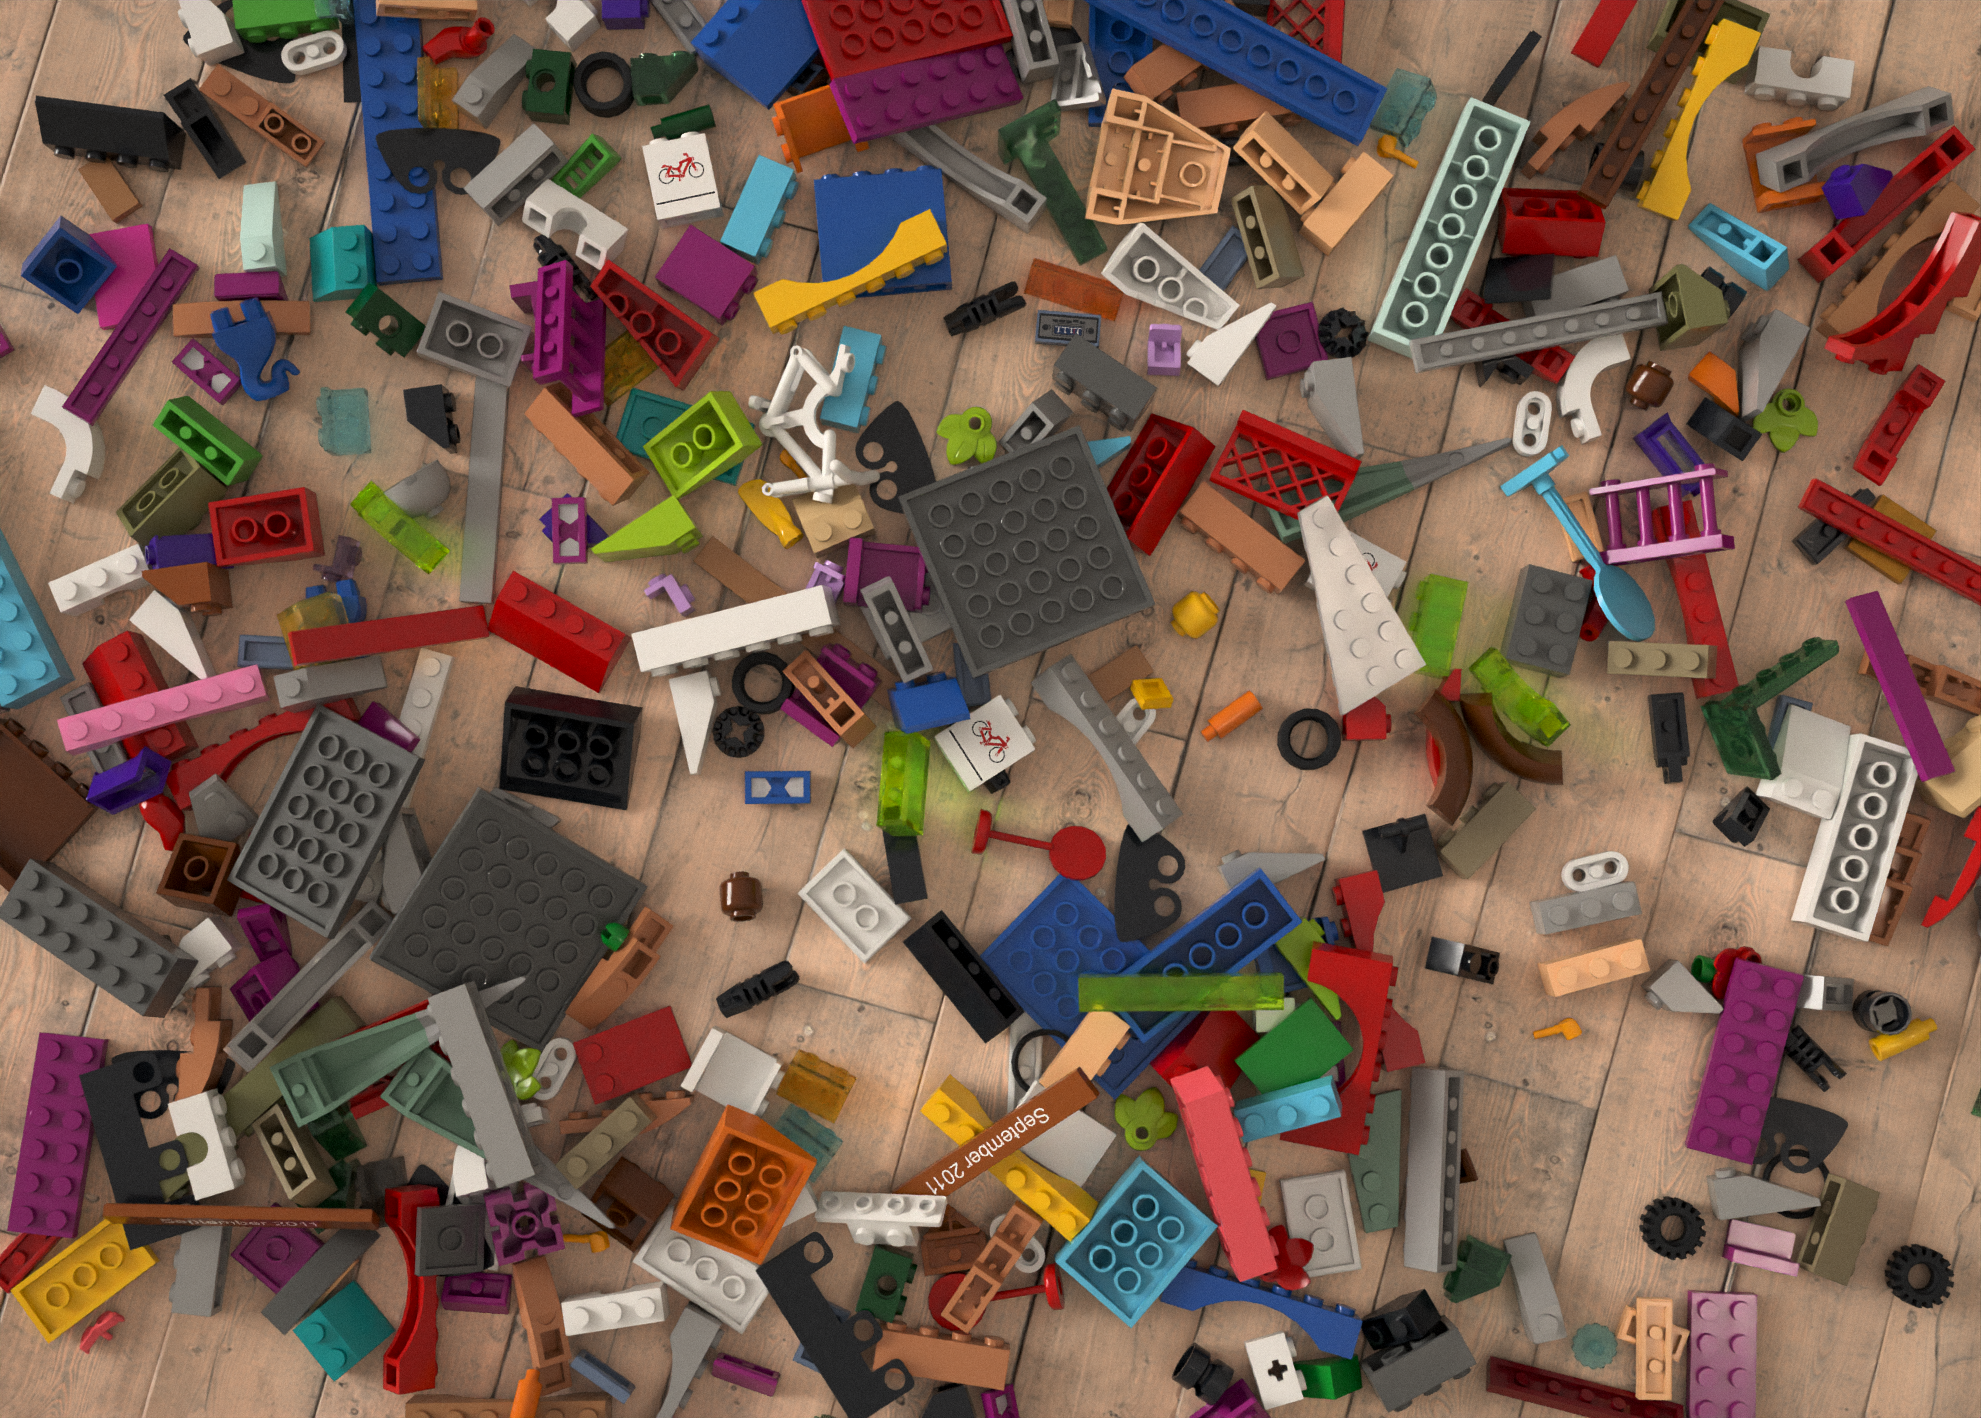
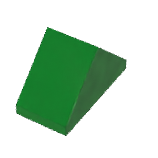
M1357 1353L1353 1354L1352 1360L1341 1356L1293 1362L1295 1371L1301 1369L1307 1389L1301 1391L1303 1397L1336 1400L1363 1388Z

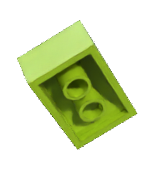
M710 391L648 441L643 448L670 493L679 500L741 463L763 444L731 391Z
M672 495L591 549L605 563L672 555L680 551L685 554L700 544L698 540L703 535L682 503L675 495Z

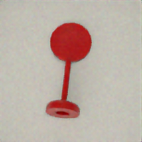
M984 809L979 811L972 842V854H983L989 838L1049 850V860L1053 868L1063 877L1071 880L1084 881L1095 877L1103 868L1106 860V848L1101 838L1088 828L1069 826L1059 830L1053 836L1051 842L993 831L991 830V812Z
M1050 1263L1045 1266L1043 1272L1044 1284L996 1292L991 1301L1046 1293L1051 1309H1064V1289L1058 1264ZM949 1273L940 1277L933 1284L928 1296V1307L933 1319L941 1327L950 1331L961 1329L942 1317L941 1313L967 1275L965 1273ZM985 1310L980 1315L974 1326H976L982 1320Z

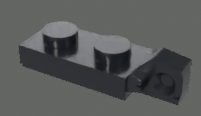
M1868 488L1859 489L1851 496L1866 505L1876 498ZM1816 518L1792 542L1812 565H1817L1849 535Z
M1683 692L1648 695L1654 760H1656V767H1662L1664 784L1683 782L1681 766L1687 765V757H1690Z

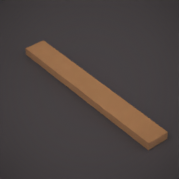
M714 536L710 538L693 560L694 563L748 604L788 594ZM834 628V633L820 637H810L809 633L801 635L803 641L799 643L817 657L822 653L821 649L824 645L839 643L852 653L850 658L859 664L865 662L878 672L876 677L882 680L871 698L892 713L887 689L896 688L895 682L901 681L900 678Z

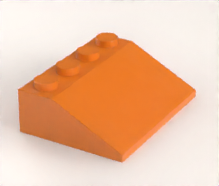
M728 1104L674 1206L670 1229L761 1265L817 1164V1159L760 1117Z

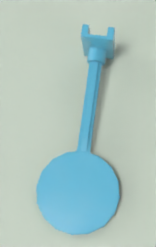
M1561 445L1500 487L1505 495L1509 497L1532 485L1538 495L1544 497L1586 561L1596 571L1594 590L1605 616L1628 639L1637 642L1644 641L1650 638L1655 630V617L1645 593L1637 582L1624 570L1613 565H1606L1603 562L1600 553L1554 487L1556 484L1549 473L1569 457V454Z

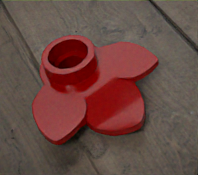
M1742 946L1737 950L1734 948L1724 949L1717 955L1714 960V967L1718 973H1716L1712 982V992L1715 999H1724L1735 957L1762 964L1759 953L1755 952L1751 947Z
M1284 1225L1273 1227L1268 1233L1269 1236H1273L1279 1251V1255L1274 1256L1278 1269L1258 1277L1265 1282H1277L1286 1290H1299L1307 1287L1311 1280L1303 1267L1312 1258L1314 1251L1313 1243L1303 1238L1289 1239Z

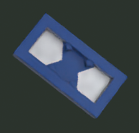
M745 771V804H811V771Z

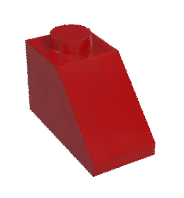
M1374 696L1345 715H1342V741H1382L1387 739L1386 733H1391L1392 721L1391 715L1386 714V706Z

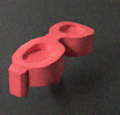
M106 1311L101 1314L96 1324L88 1326L83 1332L80 1350L89 1354L90 1348L99 1336L110 1341L113 1335L107 1332V1330L119 1321H125L124 1317L112 1311Z

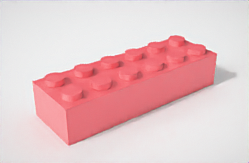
M1208 1066L1170 1079L1214 1223L1218 1225L1216 1231L1223 1254L1240 1282L1278 1269L1274 1256L1279 1255V1251L1273 1236H1269L1266 1228L1270 1226V1221L1264 1206L1260 1207L1257 1198L1261 1196V1191L1256 1178L1251 1177L1249 1167H1252L1249 1152L1246 1147H1242L1239 1139L1244 1135L1238 1118L1233 1117L1230 1109L1235 1105L1229 1088L1224 1087L1220 1075L1214 1076Z

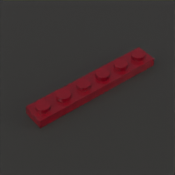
M1490 1356L1487 1361V1392L1589 1418H1684L1683 1405L1666 1400H1639L1634 1392Z

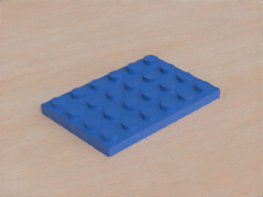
M1059 874L989 945L980 957L1023 1010L1042 1029L1057 1030L1070 1038L1097 1000L1125 1020L1102 991L1103 987L1150 950L1139 939L1120 942L1115 929V916L1078 880H1071ZM1200 1000L1144 1044L1130 1027L1127 1032L1131 1036L1121 1050H1118L1116 1047L1108 1057L1112 1062L1101 1077L1095 1074L1093 1079L1115 1100L1206 1005ZM1049 1035L1062 1048L1066 1044L1063 1039Z

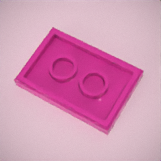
M149 224L89 234L117 264L114 271L94 294L99 326L103 330L116 328L158 266L153 230Z

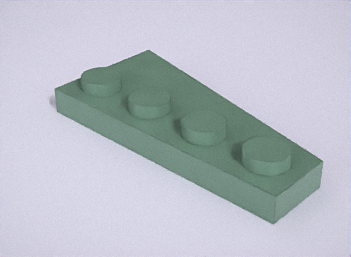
M1400 1089L1376 1094L1373 1114L1366 1113L1364 1125L1370 1126L1367 1146H1360L1359 1155L1347 1153L1365 1233L1398 1227L1402 1092Z

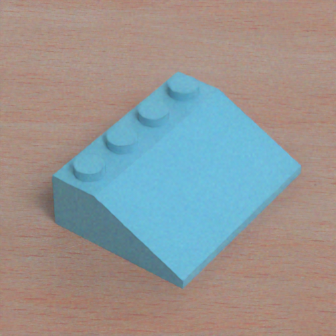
M1139 1155L1101 1199L1090 1222L1071 1242L1066 1240L1054 1254V1258L1061 1268L1132 1328L1215 1231L1218 1225Z

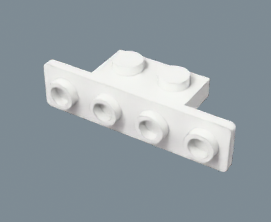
M824 1191L821 1193L818 1203L819 1209L815 1213V1218L817 1222L847 1223L854 1243L862 1245L884 1244L896 1247L904 1245L917 1246L920 1236L917 1226L940 1227L944 1218L947 1199L945 1196Z

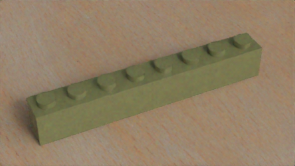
M342 996L331 998L223 1096L227 1105L226 1121L228 1127H232L236 1136L235 1151L239 1148L237 1142L244 1135L249 1138L255 1134L252 1123L275 1105L279 1104L283 1107L287 1105L269 1067L297 1053L328 1043L367 1025ZM190 1132L179 1135L175 1139L183 1145L188 1167L204 1161L208 1153V1144L203 1136ZM173 1149L164 1150L159 1156L160 1166L168 1171L176 1169L180 1163L178 1152ZM187 1171L159 1181L165 1203L185 1197L190 1192L187 1188L191 1184Z

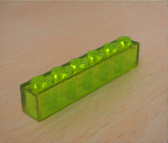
M1282 972L1080 974L1078 977L1079 1012L1284 1010V976Z

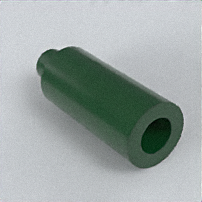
M708 104L660 118L661 124L652 126L651 131L654 140L666 136V139L669 141L680 138L682 134L687 132H700L714 128L716 124Z

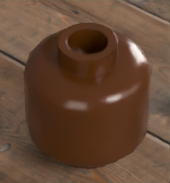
M1648 361L1647 364L1637 365L1625 385L1626 393L1632 396L1629 403L1647 411L1649 406L1661 407L1674 385V381L1670 377L1672 372L1652 361Z
M748 872L731 873L730 879L720 884L722 913L730 916V920L735 922L755 919L756 914L763 908L761 882L756 878L750 877Z

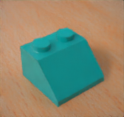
M365 225L331 227L309 238L314 302L356 299L369 282L377 287L373 233Z
M353 1280L292 1331L335 1382L396 1330L360 1285Z

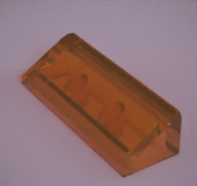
M1037 258L1033 259L1024 294L1088 314L1101 315V318L1114 322L1124 295L1120 289L1108 280Z

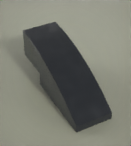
M190 78L163 96L181 120L182 126L218 179H221L247 162L207 97L199 91L200 87L197 82Z
M911 803L879 808L895 905L928 899Z

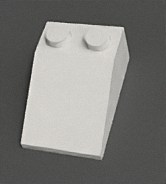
M1789 704L1772 755L1768 759L1755 795L1812 817L1831 820L1842 790L1851 726Z

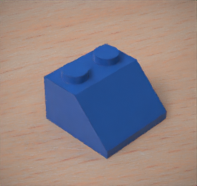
M60 216L22 263L21 277L79 314L114 271L117 264L89 234L63 216Z
M945 672L926 675V681L915 683L914 679L906 683L901 680L895 682L896 688L887 689L895 728L906 734L971 719L957 679L950 675L946 676Z

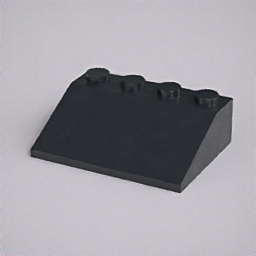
M515 686L506 699L504 707L499 788L627 810L640 740L643 707Z

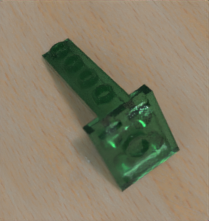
M1053 99L998 129V155L1003 164L1019 158L1036 190L1047 198L1046 208L1078 265L1081 266L1107 252L1108 248L1094 222L1085 219L1086 208L1048 143L1060 133L1061 108L1056 99Z
M1820 637L1810 638L1804 641L1802 647L1795 652L1780 657L1779 662L1771 668L1756 673V678L1749 683L1735 687L1732 690V694L1722 701L1709 700L1700 706L1727 774L1773 780L1782 774L1777 763V756L1772 750L1766 735L1765 726L1760 720L1756 709L1839 653L1837 640H1824Z

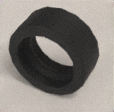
M601 51L590 54L579 63L574 73L573 85L575 93L584 108L595 116L605 118L618 116L629 109L635 99L637 85L634 74L626 61L614 53ZM606 67L617 70L624 82L620 95L607 102H598L591 98L586 87L590 75L598 69Z
M768 652L752 653L743 658L736 666L732 677V689L738 702L749 711L758 714H771L779 711L785 700L792 696L795 685L782 672L788 664L777 655ZM767 664L773 666L782 677L783 685L781 692L775 699L769 702L755 701L748 696L745 690L744 681L746 674L757 665Z
M1305 708L1292 713L1282 722L1277 735V746L1281 756L1291 766L1300 770H1315L1328 765L1336 757L1341 746V732L1337 722L1328 713L1319 709ZM1305 720L1320 723L1328 735V744L1325 751L1315 758L1299 756L1290 744V734L1293 728Z

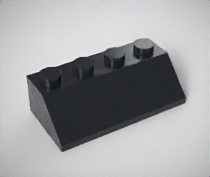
M43 96L35 97L42 142L54 152L56 157L74 160L75 156L85 157L87 161L104 164L107 157L112 161H117V164L128 168H137V164L148 165V168L159 172H168L169 168L181 170L186 132L164 112Z

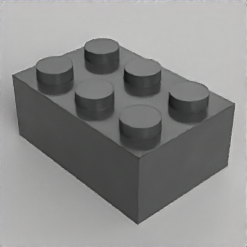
M1076 333L1053 365L1052 379L1056 381L1054 383L1055 387L1067 395L1074 393L1082 399L1081 404L1094 413H1097L1098 410L1109 417L1107 421L1121 431L1126 428L1131 432L1153 401L1157 387Z
M1531 564L1523 567L1520 570L1498 662L1558 678L1570 675L1593 580Z
M1442 1315L1441 1319L1422 1338L1383 1348L1359 1361L1376 1396L1388 1413L1392 1410L1400 1412L1408 1408L1413 1403L1412 1399L1421 1394L1428 1396L1437 1392L1442 1387L1441 1383L1452 1377L1456 1380L1466 1376L1471 1371L1470 1367L1477 1364L1458 1328L1445 1315Z

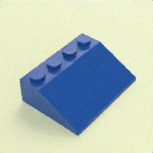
M727 0L690 42L706 65L768 110L820 52L801 0Z

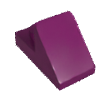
M267 903L238 909L237 920L260 962L285 950L292 956V945L286 914Z

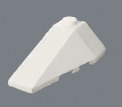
M1141 222L1135 223L1119 243L1101 273L1128 296L1217 330L1224 326L1240 306Z

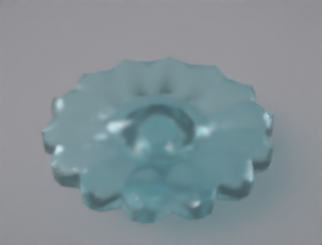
M1599 1323L1585 1324L1583 1328L1577 1330V1335L1572 1338L1574 1344L1571 1348L1575 1352V1359L1579 1360L1584 1367L1589 1366L1591 1369H1596L1597 1367L1604 1368L1606 1364L1612 1363V1357L1617 1354L1615 1348L1618 1346L1617 1341L1614 1340V1333L1609 1331L1607 1326H1600Z

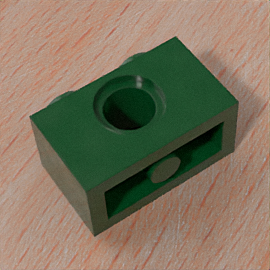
M533 49L532 59H528L526 62V78L529 79L528 90H524L522 94V108L526 111L531 121L569 125L574 90L573 79L577 66L571 52ZM555 82L552 90L548 92L541 91L545 83Z
M370 282L345 312L354 319L350 325L365 336L369 332L379 339L375 344L390 356L396 352L405 358L423 335L426 327ZM389 315L391 319L389 326L380 330L379 322L381 318Z
M876 1244L855 1311L868 1310L874 1318L893 1323L895 1314L902 1316L907 1296L902 1295L905 1282L912 1284L918 1266L912 1263L914 1254L888 1245ZM883 1276H891L896 1280L897 1286L891 1291H886L880 1287L878 1280Z

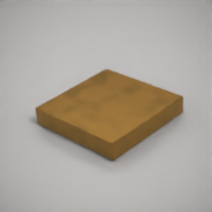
M1884 494L1880 495L1871 507L1929 539H1932L1937 531ZM1853 537L1849 539L1844 547L1848 552L1896 584H1901L1911 570L1909 567Z

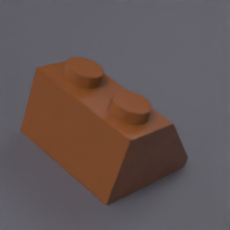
M208 562L141 571L142 578L179 606L191 609V613H202V616L206 617L222 615V609L233 608L229 570L217 567Z

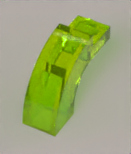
M370 481L358 493L350 505L383 538L423 571L430 574L450 550L434 534L391 501L378 485Z
M1491 646L1468 668L1482 685L1480 689L1484 693L1492 692L1493 702L1497 708L1540 744L1549 747L1571 726L1555 704L1535 692L1515 672L1498 649Z

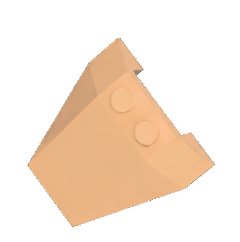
M1112 89L1100 128L1088 186L1085 219L1112 225H1123L1216 214L1218 212L1231 148L1144 95Z

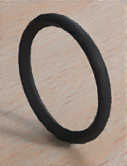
M1038 1029L1028 1033L1017 1043L1013 1051L1011 1066L1016 1082L1024 1091L1027 1092L1030 1086L1023 1080L1018 1069V1059L1022 1048L1027 1042L1039 1036L1054 1035L1067 1042L1069 1040L1067 1035L1057 1030Z
M1791 1149L1788 1152V1157L1801 1156L1809 1159L1810 1153L1801 1149ZM1780 1154L1776 1155L1768 1163L1763 1173V1179H1770L1774 1167L1781 1161ZM1822 1162L1818 1167L1823 1174L1825 1184L1829 1170L1824 1162ZM1816 1207L1803 1212L1782 1211L1777 1213L1791 1219H1804L1813 1216Z

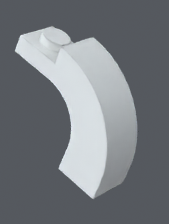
M1623 334L1591 340L1574 355L1576 356L1558 382L1556 404L1559 418L1572 415V432L1576 438L1579 437L1581 445L1592 442L1602 435L1590 398L1591 386L1595 377L1601 372L1620 367L1631 359Z
M44 385L31 414L57 427L66 443L65 461L50 494L74 504L76 498L80 497L84 492L87 475L98 480L100 479L105 461L104 438L97 421L94 426H91L62 408L69 396Z
M537 1103L521 1106L528 1128L551 1122L548 1109L541 1106L538 1107ZM460 1145L456 1148L453 1162V1180L456 1197L469 1198L497 1190L495 1181L492 1182L487 1175L485 1168L487 1160Z

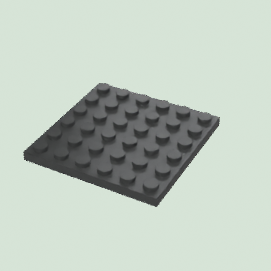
M1080 425L898 496L900 505L972 679L1155 606L1154 599Z
M478 787L369 957L371 961L434 995L473 980L478 991L522 976H528L527 981L485 1008L491 1026L533 1049L540 1050L542 1053L567 1015L565 1011L608 950V947L601 940V931L607 930L605 926L608 923L616 922L624 925L648 886L488 791Z

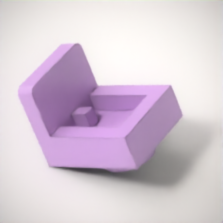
M1150 325L1147 349V375L1180 376L1181 325Z
M827 559L824 565L815 562L813 566L815 570L806 589L820 585L831 587L836 604L845 586L846 576L841 574L843 567Z
M664 573L648 582L650 587L645 589L644 592L650 599L667 591L682 616L685 617L695 611L691 603L696 599L686 583L680 586L676 577L672 574L666 576Z

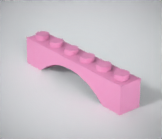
M256 664L57 719L66 752L75 756L107 747L131 736L169 724L270 701L262 671Z

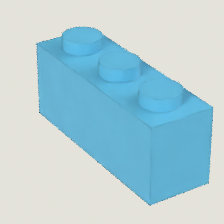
M758 155L720 240L723 246L740 257L758 265L762 256L766 258L769 255L773 245V240L770 239L775 228L779 229L786 215V211L783 210L788 199L792 200L799 186L794 169Z
M843 326L839 346L843 344L851 347L850 353H853L855 356V366L851 373H845L842 394L839 397H825L820 415L822 425L858 434L861 425L867 426L871 407L866 406L869 394L875 395L879 380L878 376H874L877 364H883L887 346L882 345L883 341L880 334ZM838 346V349H837V353H836V357H835V361H834V365H833L832 372H833V370H834V368H835V365H836V360H837V356H838L839 346Z
M1333 1075L1239 1100L1236 1102L1234 1114L1240 1122L1244 1135L1242 1139L1246 1143L1341 1117L1342 1103Z

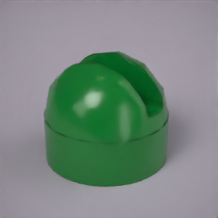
M613 922L605 926L607 930L601 931V940L608 948L615 952L624 942L629 929Z
M1702 955L1696 956L1691 966L1692 976L1699 982H1712L1716 971L1714 959Z

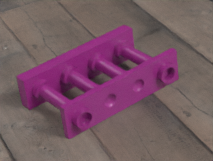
M567 260L538 268L533 379L539 385L560 380L572 392V415L579 417L604 410L607 306L601 299L587 303L583 301L572 289L573 266ZM572 308L575 310V319L571 316ZM571 335L574 337V347L570 344ZM570 362L573 364V374L569 372Z
M1713 463L1694 466L1695 471L1627 483H1621L1619 479L1600 482L1601 487L1589 489L1591 496L1605 497L1610 545L1606 546L1607 551L1599 552L1603 562L1606 565L1623 566L1735 549L1734 536L1722 534L1721 529L1717 527L1713 480L1728 477V471L1715 468ZM1699 482L1704 531H1701V537L1689 539V534H1685L1681 485ZM1667 487L1672 536H1669V542L1658 543V540L1654 539L1649 490ZM1636 492L1640 541H1637V547L1627 548V545L1623 544L1618 495Z

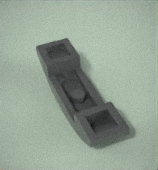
M340 1229L287 1282L261 1313L283 1335H286L310 1310L312 1305L381 1235L376 1230Z

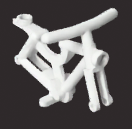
M840 344L835 368L829 374L812 355L810 350L803 349L797 345L793 346L790 350L791 356L773 399L769 400L759 396H750L749 407L766 412L759 421L761 432L765 436L775 437L810 476L776 483H766L762 487L764 495L781 498L783 496L814 492L813 500L832 504L834 489L839 486L851 484L862 486L875 483L880 479V474L876 470L857 472L850 470L840 460H835L836 433L829 429L823 434L816 422V411L819 403L827 396L839 397L842 394L845 373H851L854 369L855 356L853 353H850L851 347ZM806 370L817 384L807 396L803 409L787 412ZM803 426L806 435L812 443L823 449L822 471L790 436L786 429Z

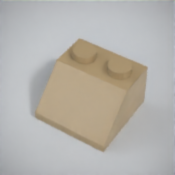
M855 484L839 486L834 489L832 504L813 500L814 492H808L792 499L817 559L848 546L850 537L864 539L876 534Z

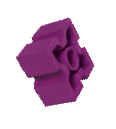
M528 1182L522 1183L523 1192L515 1194L511 1193L510 1187L483 1193L490 1227L499 1226V1230L491 1232L499 1266L525 1260L524 1251L536 1248L539 1256L565 1249L557 1215H549V1212L557 1210L555 1197ZM521 1216H531L532 1218L527 1220L528 1225L521 1227L519 1222L516 1223Z

